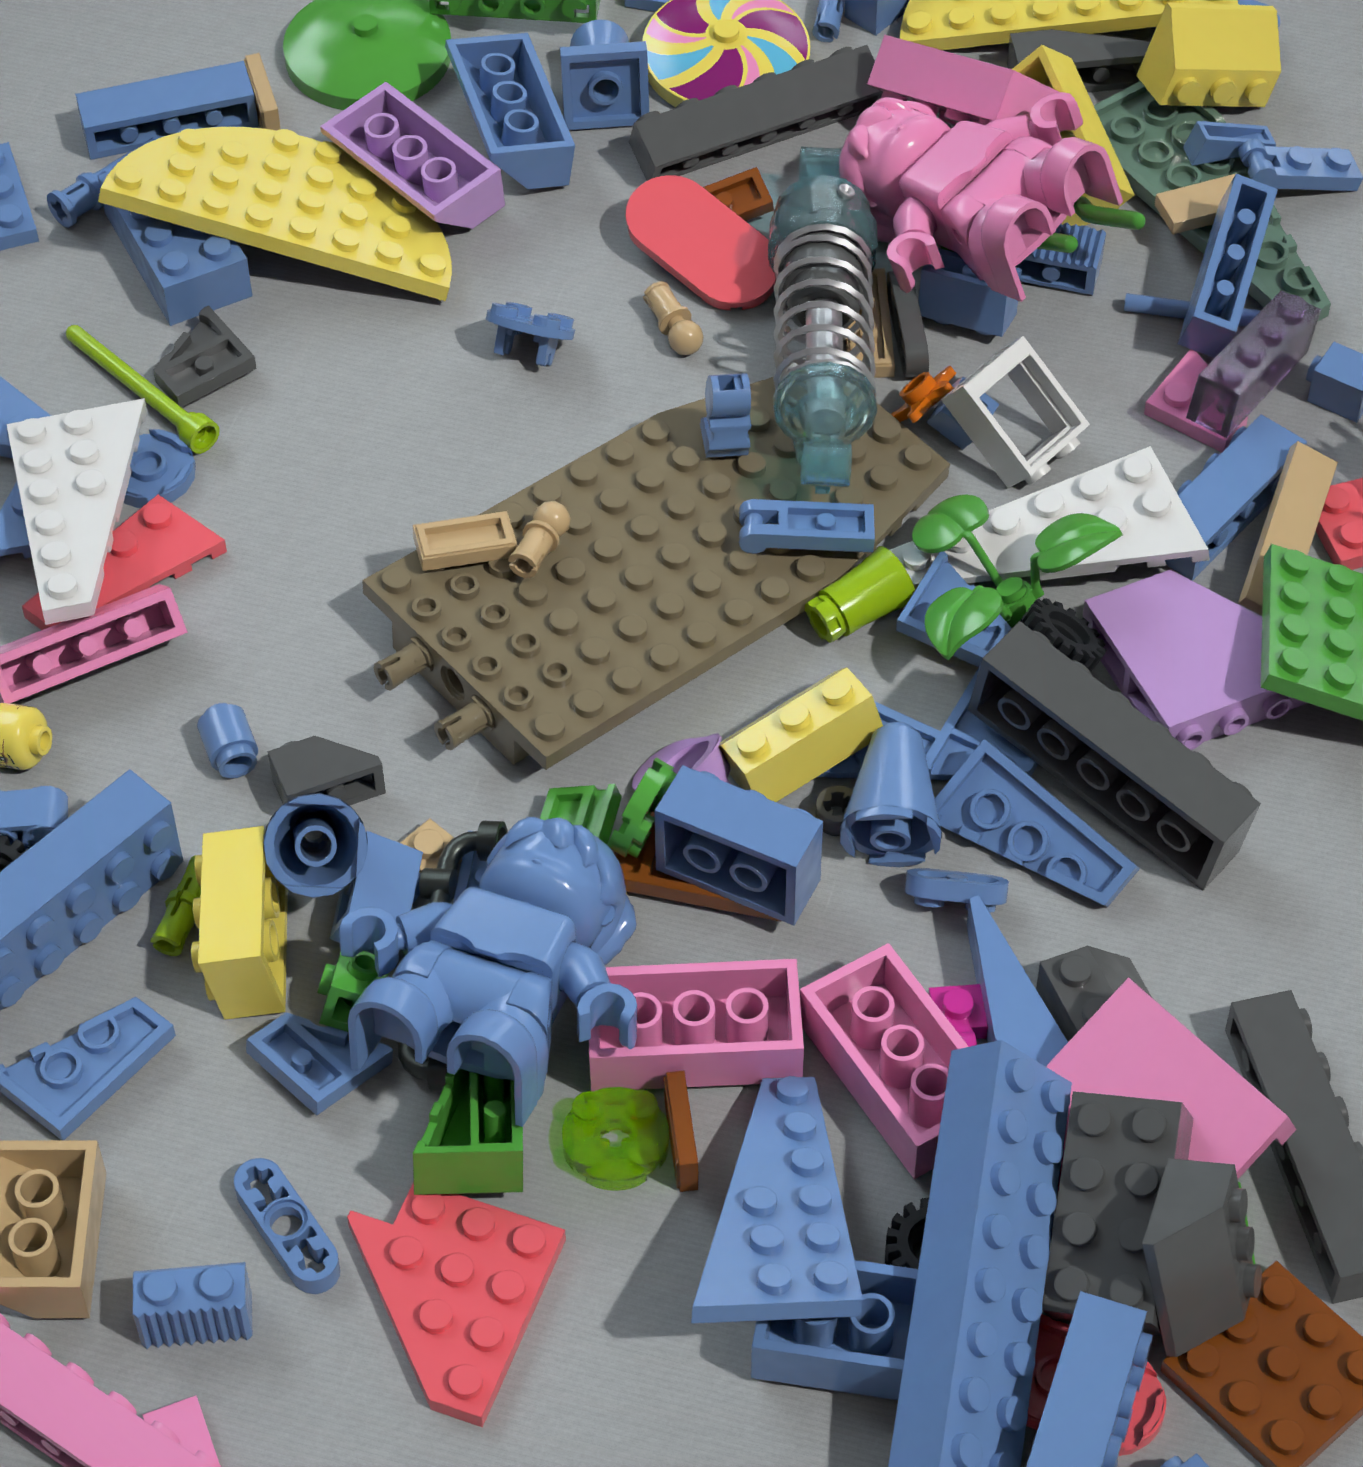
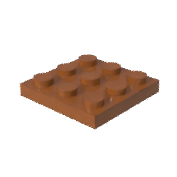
M1277 1260L1262 1273L1259 1296L1257 1298H1250L1243 1321L1178 1357L1167 1356L1162 1361L1160 1371L1264 1467H1307L1363 1415V1337Z

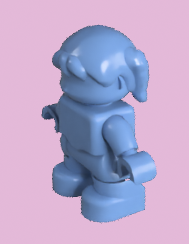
M527 817L519 820L499 840L488 856V867L480 879L479 888H467L453 904L432 902L398 915L396 920L391 913L383 909L373 907L359 908L348 913L342 919L339 933L341 955L354 958L364 950H374L375 969L379 977L388 974L396 967L399 961V950H403L405 954L393 976L374 980L365 988L349 1012L348 1032L351 1070L359 1072L383 1036L404 1043L414 1049L415 1062L423 1064L427 1057H431L447 1064V1072L454 1075L461 1068L493 1078L514 1080L515 1125L523 1127L543 1094L546 1074L548 1073L552 1026L567 996L577 1007V1034L579 1042L591 1039V1029L595 1026L606 1025L619 1029L621 1045L628 1049L635 1047L637 1040L636 998L629 989L618 984H612L605 965L621 952L624 944L636 930L637 925L634 906L630 903L629 897L626 894L623 870L608 845L585 827L572 825L568 820L562 818L542 820L537 817Z

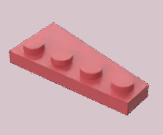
M157 494L113 531L114 541L111 552H107L103 567L105 575L96 609L150 588L151 585L170 575L177 579L192 571L191 564L208 555L215 559L227 552L225 539ZM39 592L22 605L25 619L41 630L61 623L45 625Z

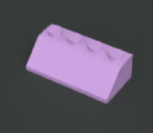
M384 82L320 126L322 134L435 222L473 229L505 206L501 169L387 82Z

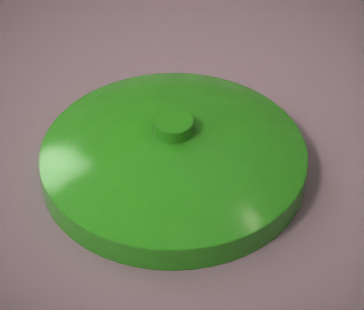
M314 0L302 8L287 27L283 41L285 66L290 79L302 93L312 100L331 108L345 110L384 82L389 83L408 99L414 101L433 89L446 74L451 60L445 48V41L451 39V33L443 15L430 14L428 0Z

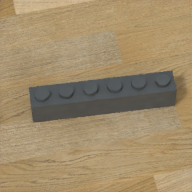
M868 45L855 49L843 47L832 53L828 58L816 62L812 59L804 60L796 64L789 71L777 75L774 72H769L756 78L753 83L741 87L730 85L720 89L714 96L702 100L691 98L681 102L675 109L663 113L658 111L646 113L634 122L629 144L646 181L665 175L681 176L858 116L879 100L883 91L867 85L875 60Z
M1292 990L1231 1002L1225 1032L1243 1078L1283 1111L1297 1129L1283 1145L1274 1140L1270 1146L1331 1302L1335 1304L1363 1297V1146L1359 1141L1354 1142L1348 1129L1349 1115L1346 1104L1341 1096L1335 1097L1329 1083L1331 1074L1328 1060L1323 1052L1316 1051L1313 1044L1310 1016L1305 1008L1299 1009Z

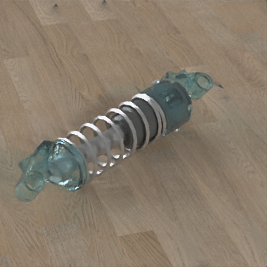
M801 146L798 181L791 184L778 197L769 226L768 260L769 266L776 277L774 285L776 304L773 310L776 322L773 332L776 350L773 355L776 373L773 378L775 385L773 408L776 423L784 434L793 440L797 462L801 466L800 484L815 486V494H829L830 486H850L852 465L851 443L858 440L872 427L877 414V394L874 379L876 369L873 355L875 351L873 335L875 326L872 310L874 305L872 272L876 265L878 229L876 219L870 211L869 201L862 190L848 180L840 178L839 157L842 148ZM860 307H861V309H862V314H861V315L858 314V313H859V310H860ZM792 319L800 328L791 330L786 323ZM856 322L850 329H846L851 323ZM860 329L863 332L862 338L856 335ZM847 338L856 344L850 352L843 351V340ZM795 340L801 344H806V349L792 353L788 349L787 344ZM860 352L863 354L862 361L856 358ZM792 363L798 364V366L791 368L789 371L787 370Z

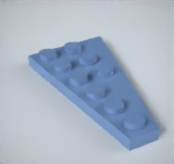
M795 1076L762 1078L692 1306L691 1324L861 1316L863 1297L815 1077Z

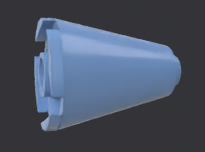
M890 722L878 728L872 734L840 826V844L853 857H855V849L869 855L868 863L886 867L918 865L925 862L927 852L934 849L936 854L940 850L942 831L922 737L918 731L906 723Z
M321 793L300 795L283 804L271 817L265 830L263 842L266 864L274 877L291 892L312 898L333 895L350 884L363 869L368 851L367 833L356 811L343 800ZM310 831L323 832L321 837L316 840H310L304 836Z

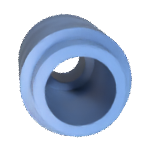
M219 703L209 707L199 718L197 729L211 766L225 778H238L248 774L257 764L258 747L244 710L237 705Z

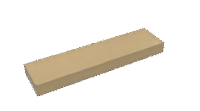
M1299 441L1289 448L1238 604L1261 616L1264 555L1271 544L1290 550H1298L1308 555L1338 464L1337 461Z

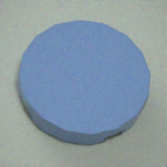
M149 429L150 434L139 435V446L137 452L133 453L130 464L131 476L124 504L142 508L157 494L171 503L187 492L195 480L196 464L192 450L179 439L177 434L161 429Z

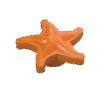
M948 366L934 378L929 372H923L916 376L900 392V396L905 401V404L891 415L899 422L908 418L912 423L917 422L933 405L941 401L944 396L954 389L949 381L956 375L955 370Z

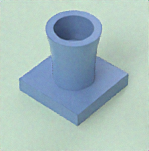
M593 20L580 26L573 34L570 46L560 47L563 116L568 129L633 126L638 118L649 113L646 41L629 42L623 28L609 20Z

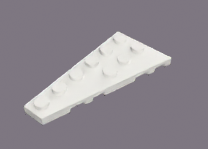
M145 398L6 424L45 625L94 616L105 575L103 567L106 555L112 549L114 541L112 533L115 522H119L128 488L132 456L134 452H137L140 442L141 423L145 422L147 415Z
M1151 446L989 510L988 520L982 526L971 531L1003 581L1010 577L1031 576L1030 558L1033 554L1039 552L1035 545L1037 536L1056 520L1076 513L1091 514L1119 527L1123 536L1070 568L1055 573H1044L1040 570V580L1116 572L1120 565L1147 562L1148 568L1166 566L1165 560L1192 557V562L1210 560L1208 547ZM964 538L952 548L944 551L948 555V562L967 584L993 581ZM913 541L890 550L905 567L915 590L938 553L922 552Z

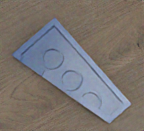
M983 739L935 797L940 826L1106 907L1113 902L1140 869V867L986 739Z

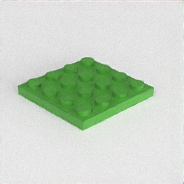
M1274 544L1270 545L1264 555L1260 688L1363 721V573L1350 570L1348 567L1340 564H1332L1305 555L1298 550H1290Z

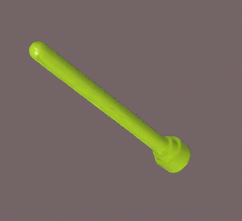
M71 325L67 328L66 337L71 343L141 399L145 398L147 404L177 427L179 439L194 453H204L215 444L219 436V426L207 415L195 412L188 413L80 326Z

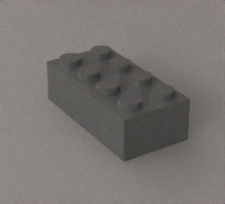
M1073 1091L1042 1311L1052 1320L1070 1324L1079 1293L1082 1291L1147 1311L1143 1332L1162 1336L1142 1243L1168 1158L1188 1160L1194 1118L1182 1102Z

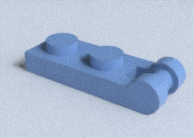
M1251 139L1244 142L1238 150L1243 165L1249 167V178L1276 189L1357 191L1363 180V176L1349 149L1264 146L1260 140Z
M750 499L744 501L739 508V521L743 526L739 532V545L747 553H760L766 548L873 552L874 504Z

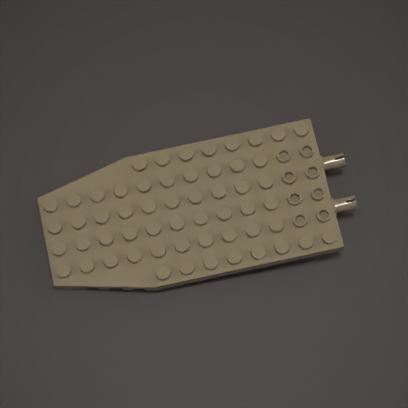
M806 370L797 374L795 378L806 382ZM774 377L750 384L751 429L748 431L750 438L748 455L706 458L700 428L701 418L707 417L705 398L657 413L479 514L507 511L517 545H519L523 539V529L528 522L533 520L534 511L537 507L548 501H556L566 507L571 517L569 529L559 537V545L555 551L547 554L534 577L523 578L515 574L509 567L511 563L508 562L509 558L422 571L418 553L415 550L362 580L363 594L392 621L393 648L397 651L374 664L375 675L380 684H385V689L391 691L405 680L419 673L457 710V712L434 724L436 736L442 745L446 743V749L453 750L465 742V740L481 733L513 765L530 755L547 770L804 612L805 604L819 596V591L840 579L872 553L766 548L760 553H747L739 545V532L743 527L739 521V508L744 501L763 499L874 504V551L887 535L892 536L902 526L903 518L911 510L916 511L945 481L949 474L950 463L877 402L871 417L858 429L842 436L819 438L801 434L787 426L776 412L773 398L775 393ZM853 382L844 386V401L852 397L859 389ZM788 383L785 391L793 400L806 405V389H801ZM867 394L857 403L844 409V424L853 420L863 409ZM784 403V408L790 417L807 428L806 412H801Z

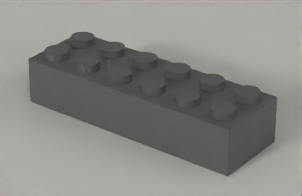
M1020 621L982 658L967 710L1193 884L1204 891L1239 853L1261 805L1259 801L1253 798L1245 786L1232 782L1212 767L1210 761L1204 755L1191 751L1175 739L1163 724L1151 721L1134 708L1123 694L1110 690L1093 677L1082 663L1069 659L1053 647L1045 635L1038 631H1032Z

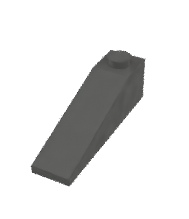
M1053 29L1010 33L1007 67L1008 69L1014 68L1038 47L1044 45L1072 58L1088 93L1126 89L1140 81L1136 75L1151 41Z

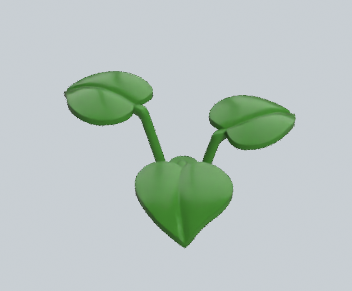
M965 494L953 496L938 503L916 523L912 531V539L916 547L925 553H939L952 548L964 538L997 588H984L982 585H978L973 590L965 587H957L939 596L929 606L925 614V629L931 643L946 660H950L965 642L988 627L999 614L1013 628L1022 619L1035 600L1044 595L1040 585V570L1044 573H1055L1076 565L1123 536L1120 528L1097 516L1085 513L1070 514L1051 523L1035 540V545L1039 552L1033 554L1030 558V585L1020 577H1010L1003 581L982 546L971 532L982 526L989 518L988 508L982 499L974 495Z

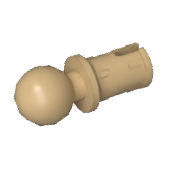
M658 281L650 285L645 290L643 299L657 317L658 328L661 333L668 335L670 347L680 355H691L697 352L703 344V332L700 326L691 320L692 314L688 308L681 306L666 282Z
M548 501L541 504L534 511L533 520L528 522L523 529L522 541L508 559V562H511L509 567L515 574L523 578L534 577L547 554L555 551L559 545V537L567 532L570 525L571 517L564 505L556 501Z

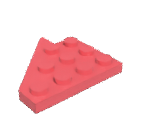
M413 1182L393 1224L350 1210L347 1216L349 1229L430 1409L483 1428L566 1241L565 1229L460 1194L414 1195Z

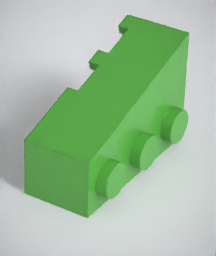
M461 1068L457 1070L455 1075L446 1073L445 1085L439 1100L434 1102L429 1113L428 1126L422 1140H418L413 1151L414 1195L523 1192V1127L515 1125L514 1080L493 1078Z

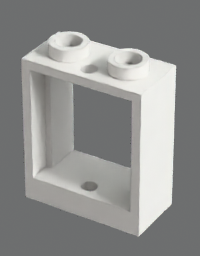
M1024 336L1000 349L941 399L1007 488L1023 480L1028 485H1031L1051 470L1047 462L1054 456L1057 459H1061L1080 444L1077 436L1090 425ZM1006 374H1008L1052 433L1047 440L1026 458L1023 457L979 398Z

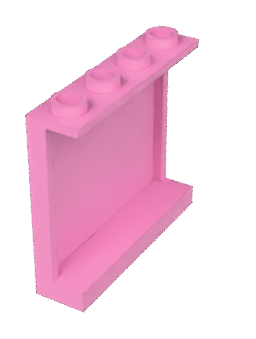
M1129 977L1046 1066L1072 1082L1064 1150L1073 1091L1182 1102L1194 1118L1188 1160L1235 1164L1237 1179L1243 1175L1274 1140L1283 1145L1297 1130L1283 1111ZM1063 1151V1156H1062V1161H1061L1060 1176H1059V1183H1058V1191H1057V1192H1059V1185H1060V1178H1061V1171H1062L1064 1151Z

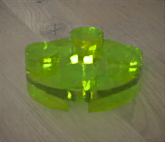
M608 1087L593 1092H582L573 1100L572 1109L565 1117L563 1123L562 1144L564 1157L573 1171L575 1168L578 1173L586 1177L587 1183L596 1188L619 1191L637 1187L647 1181V1175L653 1172L658 1165L660 1169L666 1161L669 1151V1126L666 1116L658 1107L655 1096L646 1090L636 1091L624 1087ZM612 1130H620L622 1133L630 1136L623 1138L621 1146L618 1147L610 1146V1140L602 1138L604 1134Z

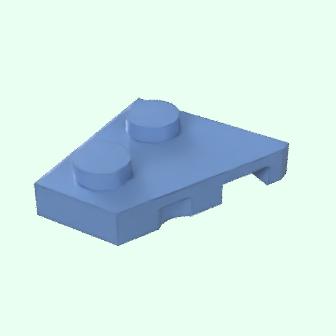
M287 1012L246 1040V1053L316 1116L392 1063L393 1049L389 1045L379 1042L359 1072L351 1070L349 1032L329 1026H317L309 1019Z

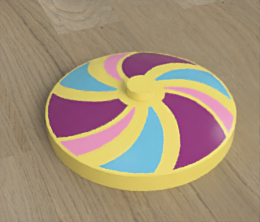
M669 0L651 17L642 41H646L648 82L661 98L675 108L681 102L691 98L702 100L714 96L720 89L730 85L741 87L753 83L756 78L769 72H774L777 75L789 71L796 64L810 59V39L807 29L795 11L781 0Z

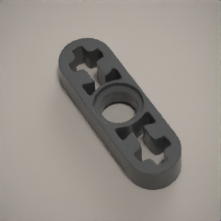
M894 271L887 272L886 281L888 304L904 377L918 376L923 372H929V353L916 289L914 286L909 293H905L900 289Z

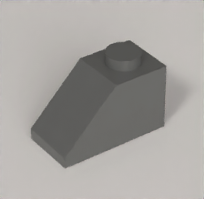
M312 736L300 741H290L279 748L267 751L272 781L282 804L300 795L321 793L337 797L348 805H353L386 793L383 766L379 756L318 736Z

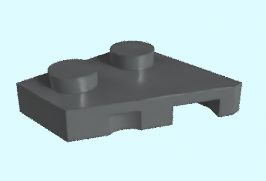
M209 305L199 312L200 322L190 334L183 332L174 343V349L169 354L164 355L153 369L155 382L170 399L181 407L257 369L255 356Z

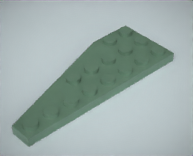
M1141 81L1094 105L1133 192L1159 215L1160 213L1155 207L1156 194L1236 173L1249 178L1248 167L1243 165L1240 157L1191 165L1183 146L1196 122L1226 123L1223 116L1212 106L1159 105ZM1273 205L1248 294L1295 335L1329 316L1331 302L1310 266L1305 267L1296 252L1297 244L1291 234L1286 235L1280 224L1281 216ZM1213 224L1181 232L1180 234L1204 254Z

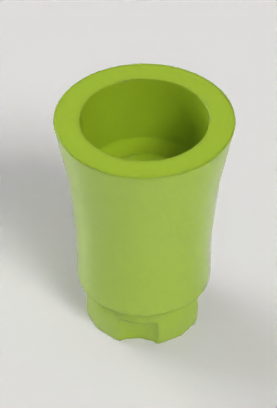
M878 546L860 564L834 583L819 591V596L805 604V612L809 617L811 626L819 637L832 643L842 635L849 636L876 619L905 607L915 592V588L900 560L886 547Z

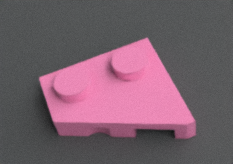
M1190 349L1146 401L1144 414L1223 452L1229 446L1236 431L1242 426L1246 427L1249 412L1196 351Z

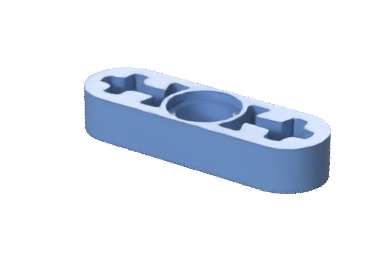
M255 1158L243 1163L237 1169L234 1176L237 1200L298 1289L309 1294H320L331 1289L340 1277L338 1253L333 1243L276 1163L265 1158ZM258 1179L262 1184L268 1183L270 1196L273 1201L267 1206L261 1192L257 1188L251 1189L250 1183ZM285 1215L296 1216L302 1221V1225L292 1235H278L271 1228L279 1217ZM306 1245L314 1261L317 1263L323 1262L324 1270L316 1273L312 1268L306 1269L304 1256L301 1252V1249Z

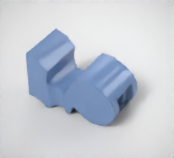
M748 374L709 375L705 388L707 417L701 418L700 422L706 458L748 455L750 448L748 431L751 429V389Z

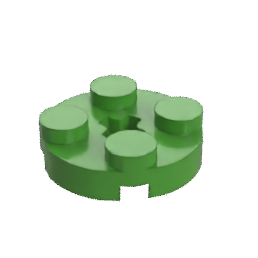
M658 758L654 759L652 767H649L621 815L623 817L621 827L618 831L614 829L607 845L611 850L624 857L630 854L638 858L655 823V817L651 816V814L655 812L656 807L677 773L673 772V766Z

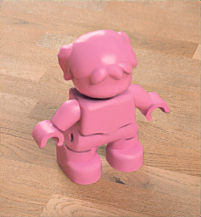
M1053 93L1041 98L1031 108V120L1028 119L1027 115L993 120L986 125L970 121H960L953 128H950L945 122L937 118L928 106L914 101H903L890 97L880 98L860 114L856 126L847 135L840 153V183L851 186L855 193L868 199L871 222L865 236L877 241L890 243L886 253L901 290L909 293L913 289L915 280L912 272L921 266L931 264L935 270L945 267L936 245L938 244L956 252L977 278L984 280L992 291L1022 302L1026 296L1015 266L1034 252L1050 235H1053L1067 215L1071 217L1075 213L1074 203L1084 193L1118 206L1123 202L1106 150L1098 144L1077 137L1061 138V131H1075L1083 125L1078 104L1070 93Z

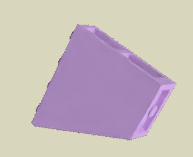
M1167 570L1085 600L1083 617L1089 622V628H1094L1098 631L1100 635L1097 638L1104 640L1106 653L1100 661L1121 693L1130 701L1134 708L1151 721L1163 724L1175 739L1190 750L1197 748L1208 740L1224 734L1234 735L1248 725L1267 718L1277 719L1291 709L1308 704L1260 688L1261 616L1172 570Z

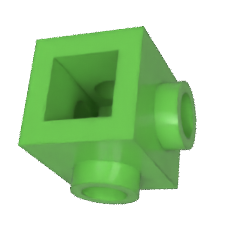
M340 951L336 966L328 963L325 964L317 991L318 994L326 996L319 1024L348 1032L349 1012L362 992L374 980L386 978L389 975L388 973L381 977L378 976L375 969L374 954L362 951L352 958L342 956Z

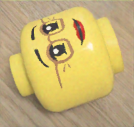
M0 703V767L18 770L32 769L49 752L52 745V731L47 726L43 713L37 708Z

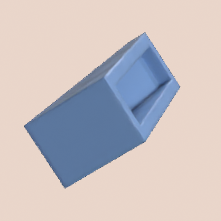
M1197 121L1183 149L1191 165L1194 166L1239 157L1238 150L1240 146L1251 139L1260 140L1264 146H1276V142L1267 126Z

